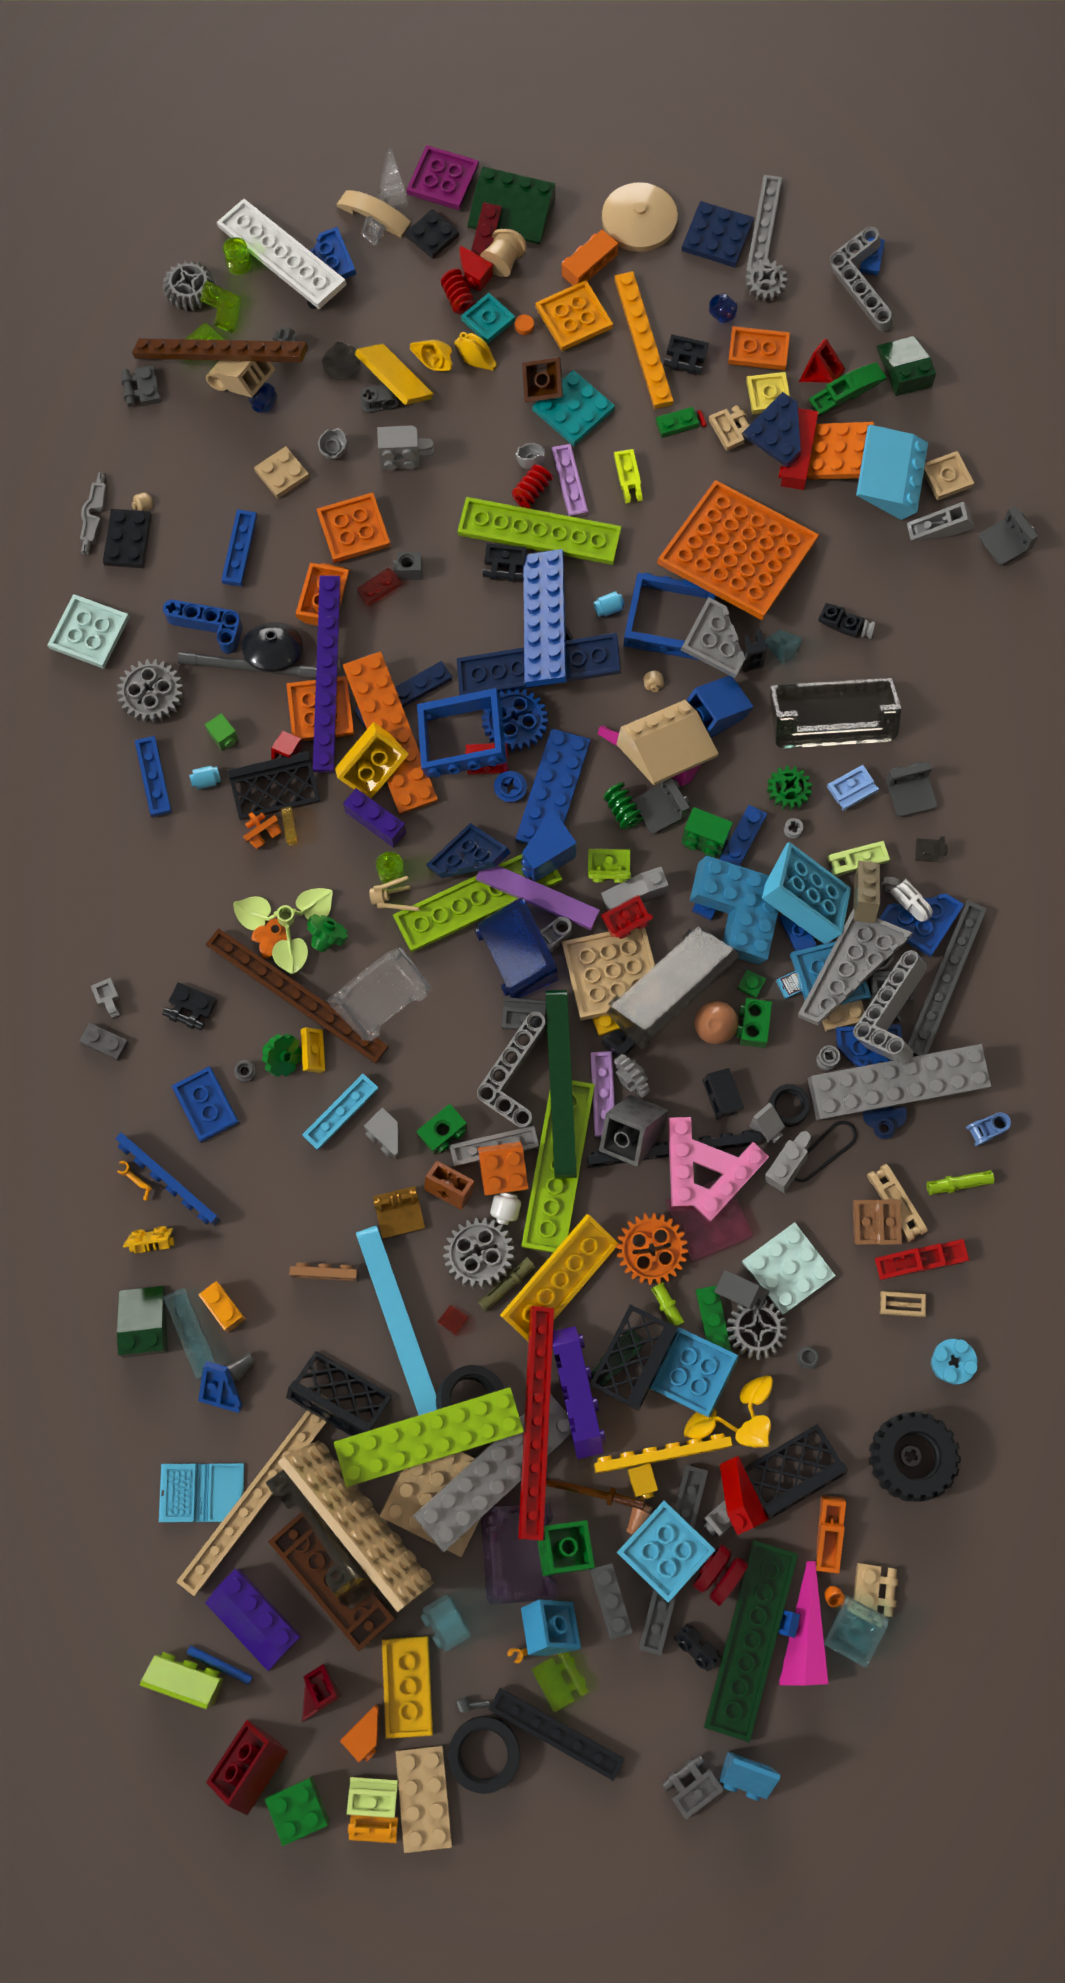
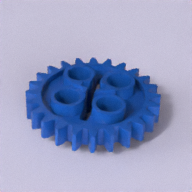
M519 689L515 690V693L507 690V694L500 691L502 712L506 715L503 718L507 748L511 747L512 753L517 747L520 752H522L523 746L530 750V743L537 745V739L542 740V733H546L545 726L548 725V719H546L548 713L544 711L545 704L539 705L540 698L534 700V693L528 696L527 689L522 693H519ZM518 705L524 706V708L521 710H518L515 707ZM492 708L483 709L482 721L484 722L482 723V728L486 729L485 736H490L489 742L491 743L494 741ZM526 722L533 723L530 727L524 726ZM512 730L515 733L513 735H507L505 732Z

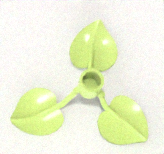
M325 888L307 890L301 893L296 900V907L301 911H296V909H292L290 906L283 905L270 917H268L271 913L270 904L262 897L253 896L235 901L233 907L239 922L245 928L252 931L259 926H265L266 920L270 921L277 917L278 923L286 929L287 940H281L275 944L272 950L273 960L280 968L290 974H295L304 966L308 956V949L303 939L295 938L291 940L289 926L294 922V915L301 916L304 914L307 920L313 914L328 916L331 910L333 892Z

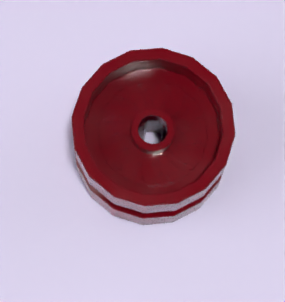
M723 1544L706 1560L692 1584L701 1593L706 1592L714 1584L710 1591L709 1599L718 1606L726 1600L748 1567V1564L740 1557L734 1558L726 1566L731 1557V1550Z

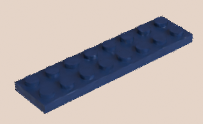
M617 633L567 640V682L621 674ZM524 647L457 658L459 696L494 688L500 693V691L507 692V690L514 691L546 686L526 687L524 683Z

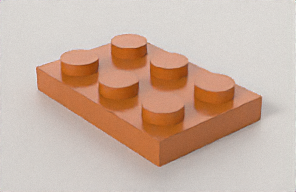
M732 326L728 364L786 370L790 332Z

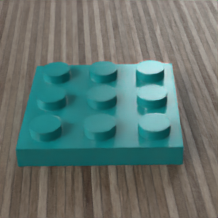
M572 370L562 379L563 398L537 401L532 406V410L571 445L575 446L615 410V405L577 372Z

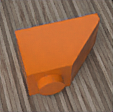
M376 1704L340 1740L358 1762L363 1758L367 1762L377 1752L374 1747L378 1744L379 1737L378 1705Z

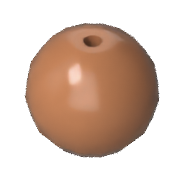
M707 1002L696 1012L694 1019L695 1031L706 1043L713 1045L724 1044L731 1040L737 1032V1014L725 1002Z

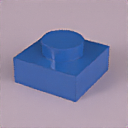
M784 1610L778 1633L795 1638L799 1627L800 1614Z

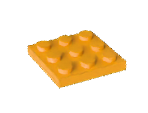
M587 280L535 303V308L561 351L613 329L611 319Z

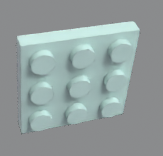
M73 594L48 643V647L54 651L104 669L130 617L127 613Z
M795 1222L742 1261L758 1285L770 1291L767 1297L775 1304L777 1310L782 1311V1316L836 1276Z

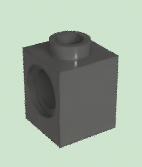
M397 552V560H393L394 573L397 572L398 580H422L421 552ZM405 565H412L409 568L404 567Z

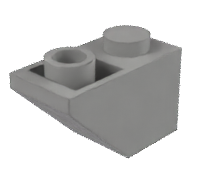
M381 1108L364 1125L367 1131L365 1135L373 1143L377 1141L382 1146L380 1150L388 1158L393 1156L397 1160L399 1158V1124L384 1108Z

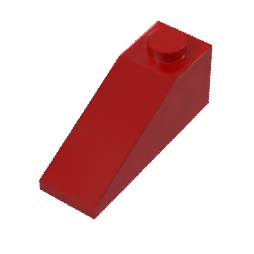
M739 1456L720 1464L727 1515L736 1534L739 1535L768 1521L769 1519Z

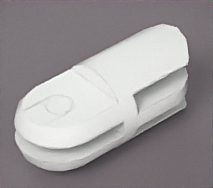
M907 879L890 891L891 895L917 920L924 922L932 916L931 906Z

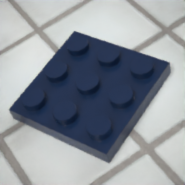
M700 201L681 251L735 268L752 227L754 217Z

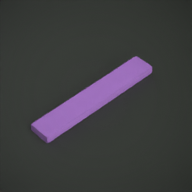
M498 865L493 868L479 870L476 876V880L559 917H566L570 922L589 930L592 929L600 912L597 908Z

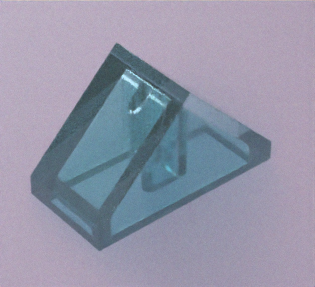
M782 630L776 631L764 640L766 646L782 665L799 654L802 643L800 637Z

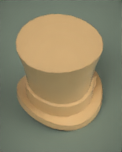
M499 229L494 231L492 235L494 238L493 243L481 253L480 257L493 264L494 275L508 277L515 260L522 258L525 254L526 242L523 236L514 230Z

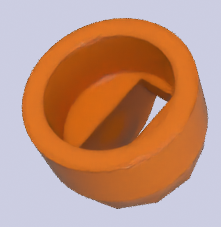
M829 1586L824 1592L825 1600L830 1607H838L845 1600L843 1592L837 1586Z

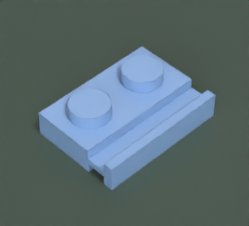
M863 765L827 785L836 802L842 807V811L870 797L879 790Z

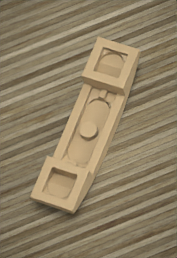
M346 190L336 204L338 208L354 214L356 211L385 225L386 231L400 238L403 237L411 225V221L395 208L362 192Z

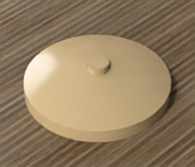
M648 183L627 184L616 189L606 199L602 210L603 229L623 249L635 252L651 251L664 245L674 234L677 225V208L671 196L655 185Z

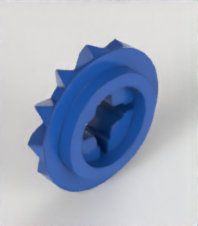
M503 772L494 782L495 794L498 799L500 798L505 803H515L519 799L522 800L526 793V780L517 772ZM513 781L515 790L512 789L508 794L507 788L504 786H509Z

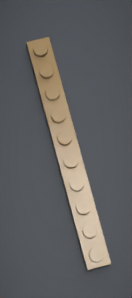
M308 1410L305 1412L176 1581L180 1586L193 1596L198 1594L288 1475L278 1461L283 1456L311 1444L327 1424L326 1421Z

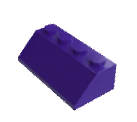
M234 1569L205 1602L267 1671L302 1637L240 1569Z

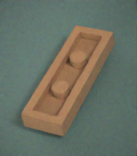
M296 1263V1266H290L289 1275L292 1278L358 1281L359 1272L353 1269L354 1266L340 1265V1269L331 1268L329 1264H318V1267H309L308 1263Z

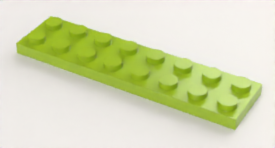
M466 497L457 532L458 536L510 546L526 547V549L542 552L563 549L564 556L613 565L621 526Z
M522 854L498 865L525 877L521 870L523 868L521 863ZM556 869L538 880L537 883L550 888L561 883L562 877ZM476 876L412 905L413 907H419V911L402 910L393 914V918L410 952L413 953L522 900L477 881Z
M572 1080L577 1178H554L551 1096L549 1092L521 1248L554 1253L569 1235L595 1084Z
M511 1387L334 1441V1446L345 1485L349 1487L520 1434L524 1431Z

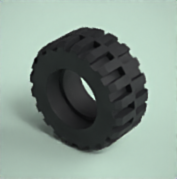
M916 1411L899 1414L884 1422L873 1435V1442L869 1447L871 1452L869 1465H872V1474L874 1478L877 1477L880 1487L886 1489L891 1496L898 1497L907 1502L927 1501L944 1494L945 1490L953 1485L954 1477L958 1476L959 1469L957 1467L958 1463H961V1456L957 1452V1449H960L958 1442L955 1443L953 1439L955 1435L952 1430H947L946 1424L942 1420L934 1419L933 1415L922 1414ZM907 1435L923 1437L930 1443L934 1451V1467L927 1476L921 1479H912L904 1476L898 1470L894 1461V1448L897 1442Z

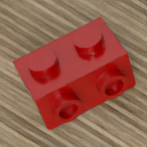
M639 895L601 914L611 937H619V939L629 936L631 934L630 931L636 927L638 929L649 925L648 921L653 919L652 914H648Z

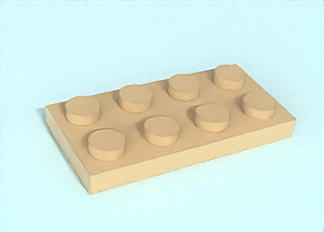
M443 1745L397 1750L396 1762L404 1853L452 1848Z

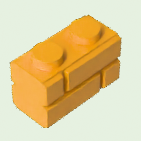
M217 1281L199 1294V1297L227 1333L246 1320Z

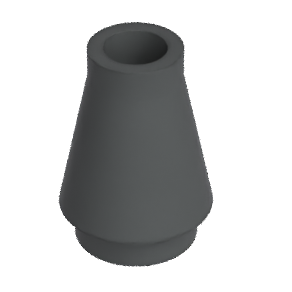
M247 1352L224 1366L229 1368L233 1382L238 1383L256 1362Z

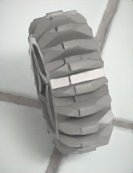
M193 260L191 263L184 261L182 265L177 262L176 268L171 266V272H166L163 289L166 298L172 306L176 305L178 309L183 307L185 311L191 308L194 311L195 307L201 309L202 304L208 305V300H212V294H215V280L211 271H209L207 266H203L201 262L195 264Z
M767 1300L764 1301L759 1310L744 1308L741 1304L737 1305L740 1313L733 1310L731 1314L736 1319L729 1318L727 1321L729 1324L734 1325L733 1327H727V1332H734V1335L729 1336L728 1340L736 1339L737 1342L732 1346L733 1349L740 1345L742 1349L739 1351V1354L742 1355L745 1350L748 1351V1359H751L753 1353H755L756 1360H760L761 1353L767 1359L769 1358L768 1350L775 1355L777 1350L774 1345L782 1348L783 1344L779 1339L786 1340L787 1338L781 1332L787 1331L788 1328L780 1326L786 1319H778L777 1317L782 1311L777 1310L774 1313L772 1310L775 1304L773 1303L767 1308ZM753 1312L752 1323L739 1326L741 1318L745 1314ZM760 1312L766 1314L772 1320L774 1326L765 1324L761 1319ZM756 1322L760 1325L759 1327L764 1329L759 1332L758 1337L755 1331L753 1332L750 1329L755 1326ZM740 1333L750 1335L753 1339L754 1347L747 1344L742 1339ZM775 1333L772 1342L767 1346L761 1347L762 1336Z

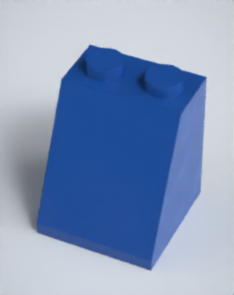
M730 675L696 687L686 700L698 712L710 738L745 719L754 707L738 683Z
M554 809L549 812L522 852L521 863L523 868L521 870L527 879L531 878L535 882L576 858L577 842Z

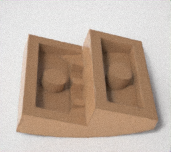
M853 1200L854 1244H902L901 1200Z

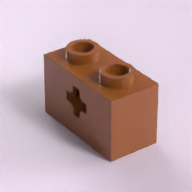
M436 1161L425 1176L424 1190L462 1210L473 1194L475 1181Z

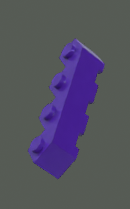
M576 1326L553 1331L552 1348L577 1459L604 1453L602 1444L606 1443L604 1430H599L595 1412L599 1411L597 1398H592L588 1381L592 1379L589 1366H585L581 1348H585L582 1334L578 1335Z

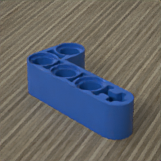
M168 600L164 603L163 612L170 624L217 633V641L223 653L231 654L236 651L242 632V623L236 611L178 600ZM232 621L236 622L233 625H228ZM227 639L231 640L228 643H223Z

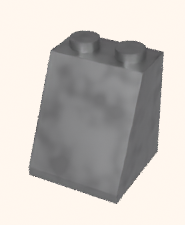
M629 1095L606 1112L599 1151L638 1167L665 1129L668 1109Z

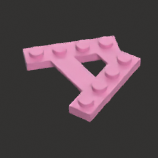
M691 1117L668 1118L671 1207L694 1206L708 1221H711L763 1165L769 1156L754 1142L739 1157L693 1140ZM693 1163L722 1175L709 1189L694 1183Z

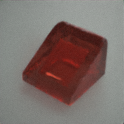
M450 1305L437 1323L456 1336L469 1317Z

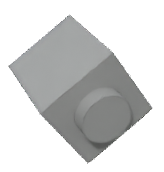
M770 1102L753 1117L749 1125L754 1132H761L762 1141L766 1145L771 1141L776 1143L783 1136L782 1131L785 1128Z

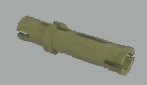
M526 1257L517 1267L508 1271L507 1277L502 1279L500 1283L496 1284L484 1297L477 1301L479 1305L488 1312L517 1284L520 1285L522 1280L536 1268L535 1265Z

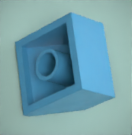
M539 1599L521 1608L528 1655L548 1656L581 1649L573 1602Z

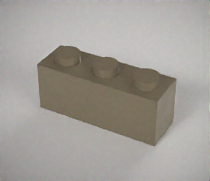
M859 860L854 877V921L875 924L880 906V863Z

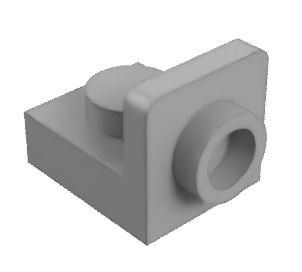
M725 1500L703 1518L706 1522L704 1527L712 1536L716 1534L720 1537L732 1526L727 1515Z

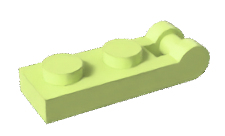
M884 841L827 856L828 863L833 868L831 872L836 877L856 871L859 860L880 863V865L890 861ZM845 860L846 865L840 866L839 861Z

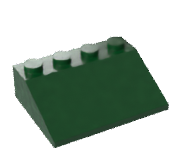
M482 166L467 227L477 229L483 202L502 206L497 230H514L520 233L525 241L540 245L555 201V183Z

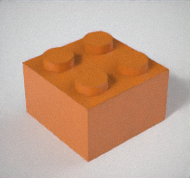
M521 1141L478 1148L484 1195L528 1189Z

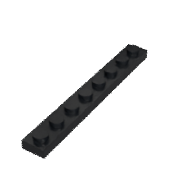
M745 1130L740 1135L723 1133L718 1138L702 1136L697 1141L718 1150L746 1147L752 1142L760 1145L762 1138L761 1132ZM668 1142L656 1143L643 1161L669 1157ZM600 1151L591 1152V1155L587 1156L588 1168L627 1163Z

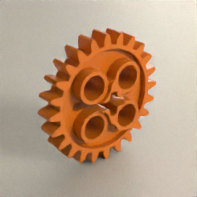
M655 1212L652 1213L651 1218H648L647 1214L644 1213L642 1220L637 1215L635 1216L636 1223L634 1224L629 1220L627 1221L629 1229L621 1228L625 1235H618V1239L622 1243L616 1244V1248L622 1251L616 1255L617 1257L624 1258L619 1263L620 1266L627 1265L624 1272H633L631 1279L640 1276V1283L646 1278L649 1285L652 1284L653 1279H656L657 1283L660 1284L662 1277L667 1282L669 1281L668 1274L677 1276L675 1268L683 1269L679 1262L686 1261L682 1253H687L688 1249L683 1248L682 1245L688 1242L685 1239H680L685 1233L684 1231L677 1232L679 1224L672 1226V1218L664 1221V1214H661L658 1219ZM658 1230H664L667 1233L666 1238L662 1241L654 1238ZM637 1234L645 1237V1241L641 1245L633 1243V1237ZM650 1243H653L655 1247L671 1243L670 1247L656 1248L653 1254L649 1250L637 1254L632 1253L633 1250L648 1249ZM662 1252H669L671 1254V1259L668 1262H661L659 1260V1255ZM641 1256L649 1258V1264L645 1267L637 1264V1260Z

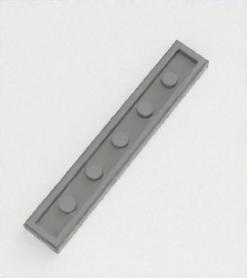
M764 175L747 270L748 268L751 269L753 263L758 265L760 259L763 263H766L782 177Z

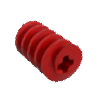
M451 269L442 276L441 286L452 306V310L456 314H463L476 304L460 269Z
M533 465L526 473V476L521 479V482L516 485V488L512 490L513 499L519 506L530 509L529 504H534V498L538 499L540 497L539 493H543L544 487H548V481H553V475L543 466Z

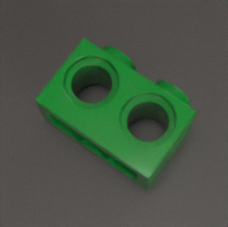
M746 998L744 1005H740L739 1017H743L742 1025H738L736 1037L740 1038L739 1045L766 1047L772 1001ZM757 1009L760 1015L752 1016L749 1010ZM754 1029L758 1036H749L747 1030Z

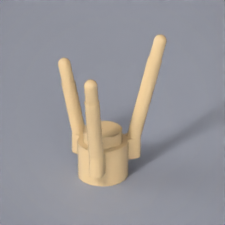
M408 876L370 888L372 905H377L378 909L420 910L419 907L386 903L390 899L389 894L411 888L410 886L388 889L390 886L408 880Z

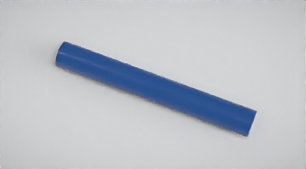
M190 1646L186 1653L247 1685L250 1684L253 1676L193 1646Z

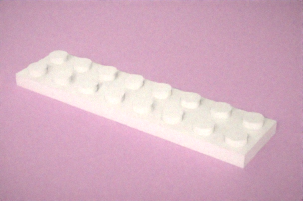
M245 199L240 201L217 221L218 228L318 309L347 285L343 277Z

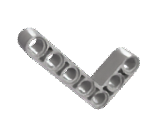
M867 227L835 251L830 257V264L833 274L879 331L886 332L893 326L891 310L856 268L858 264L880 247L878 230L875 227ZM869 238H875L873 241H867ZM854 250H859L857 253H851ZM838 262H844L842 265H836ZM849 276H855L852 279H846ZM859 290H866L863 293H857ZM872 303L877 304L875 307H868ZM883 317L888 318L886 321H879Z
M910 950L901 956L853 1030L854 1036L867 1049L900 1064H905L912 1059L913 1050L901 1037L887 1030L927 970L926 963L917 952Z
M532 1012L527 1016L477 1090V1096L481 1102L519 1128L532 1126L534 1122L533 1114L503 1093V1091L546 1030L547 1021L539 1012ZM534 1018L542 1019L540 1027L533 1028L531 1026ZM524 1035L529 1036V1044L521 1046L519 1039ZM511 1053H515L518 1056L517 1061L513 1064L507 1062V1057ZM498 1071L505 1072V1079L501 1082L495 1081V1074ZM492 1089L493 1096L488 1100L483 1099V1091ZM503 1101H510L511 1108L506 1112L501 1111V1103ZM521 1113H527L529 1116L525 1124L518 1122V1116Z

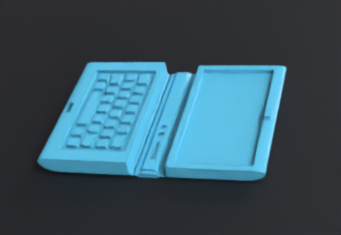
M244 1463L161 1464L159 1522H222L244 1493Z

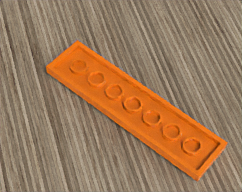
M381 651L343 664L344 672L366 729L375 722L389 732L409 754L386 781L399 815L438 802L430 777H426L421 769L420 751Z

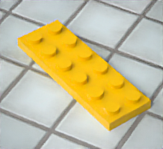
M586 1214L500 1316L528 1342L530 1307L554 1308L555 1320L614 1251L616 1244L619 1243L590 1215Z
M724 1433L716 1434L709 1437V1441L702 1442V1438L691 1439L684 1446H680L679 1442L670 1443L664 1446L665 1449L658 1451L657 1446L645 1448L642 1450L643 1454L635 1455L634 1451L620 1454V1458L613 1460L611 1455L600 1457L597 1459L598 1462L594 1463L595 1474L726 1449L732 1446L731 1436L725 1437Z

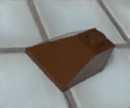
M560 357L522 362L525 403L563 398Z

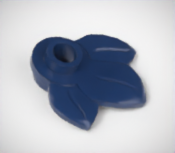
M893 1107L863 1112L864 1122L873 1128L875 1135L880 1139L891 1138L896 1128L901 1127L905 1123L907 1116L905 1107H899L894 1110ZM886 1126L888 1131L882 1132L880 1127Z

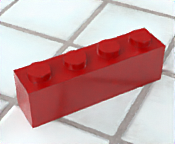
M798 408L801 455L788 468L780 466L778 478L782 479L781 487L804 490L818 411Z

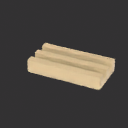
M880 1292L881 1315L926 1317V1294ZM886 1297L921 1299V1303L886 1301ZM886 1306L921 1308V1312L886 1309Z

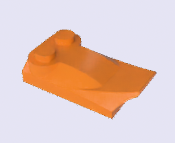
M310 562L295 613L296 618L303 623L318 626L320 576H340L341 607L349 569L325 563L316 564Z

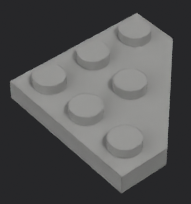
M708 597L681 651L735 678L745 660V656L740 649L734 625L731 624L728 616L727 606Z

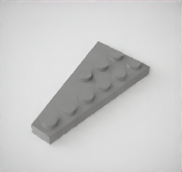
M853 908L843 927L842 934L839 935L800 1009L798 1018L818 1026L912 937L913 932L876 918L875 924L854 921Z

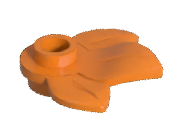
M277 918L271 919L265 926L257 927L251 937L252 941L260 943L259 950L264 959L272 956L273 947L278 941L287 940L286 929L278 923ZM274 925H278L279 931L277 933H274L272 931V927Z

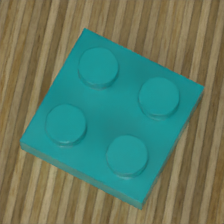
M488 293L463 313L461 320L488 344L515 322V316Z

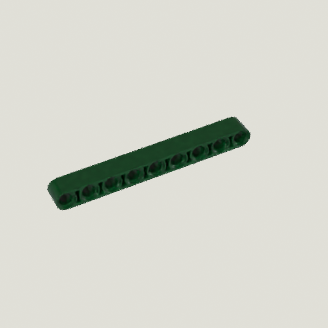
M549 990L545 992L554 1178L570 1179L577 1178L568 998L567 990Z

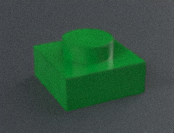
M747 969L737 990L756 999L766 978Z

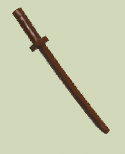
M546 1478V1486L605 1499L607 1500V1505L610 1506L613 1502L640 1510H644L645 1501L616 1493V1488L613 1487L607 1492Z

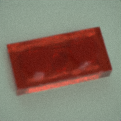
M388 567L359 586L357 592L365 603L370 606L401 586V581L391 568Z

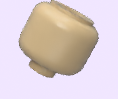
M148 493L136 494L133 497L132 507L138 511H149L153 508V500Z
M649 671L643 677L644 687L647 690L658 692L659 689L664 687V678L659 671Z

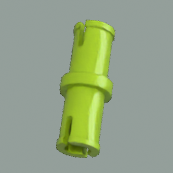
M664 1282L651 1288L661 1306L659 1307L660 1311L665 1313L669 1323L675 1326L683 1324L685 1321L675 1306L676 1301L670 1297Z

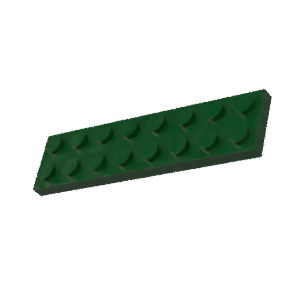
M755 1540L752 1541L747 1560L748 1567L743 1575L704 1728L750 1743L798 1554Z

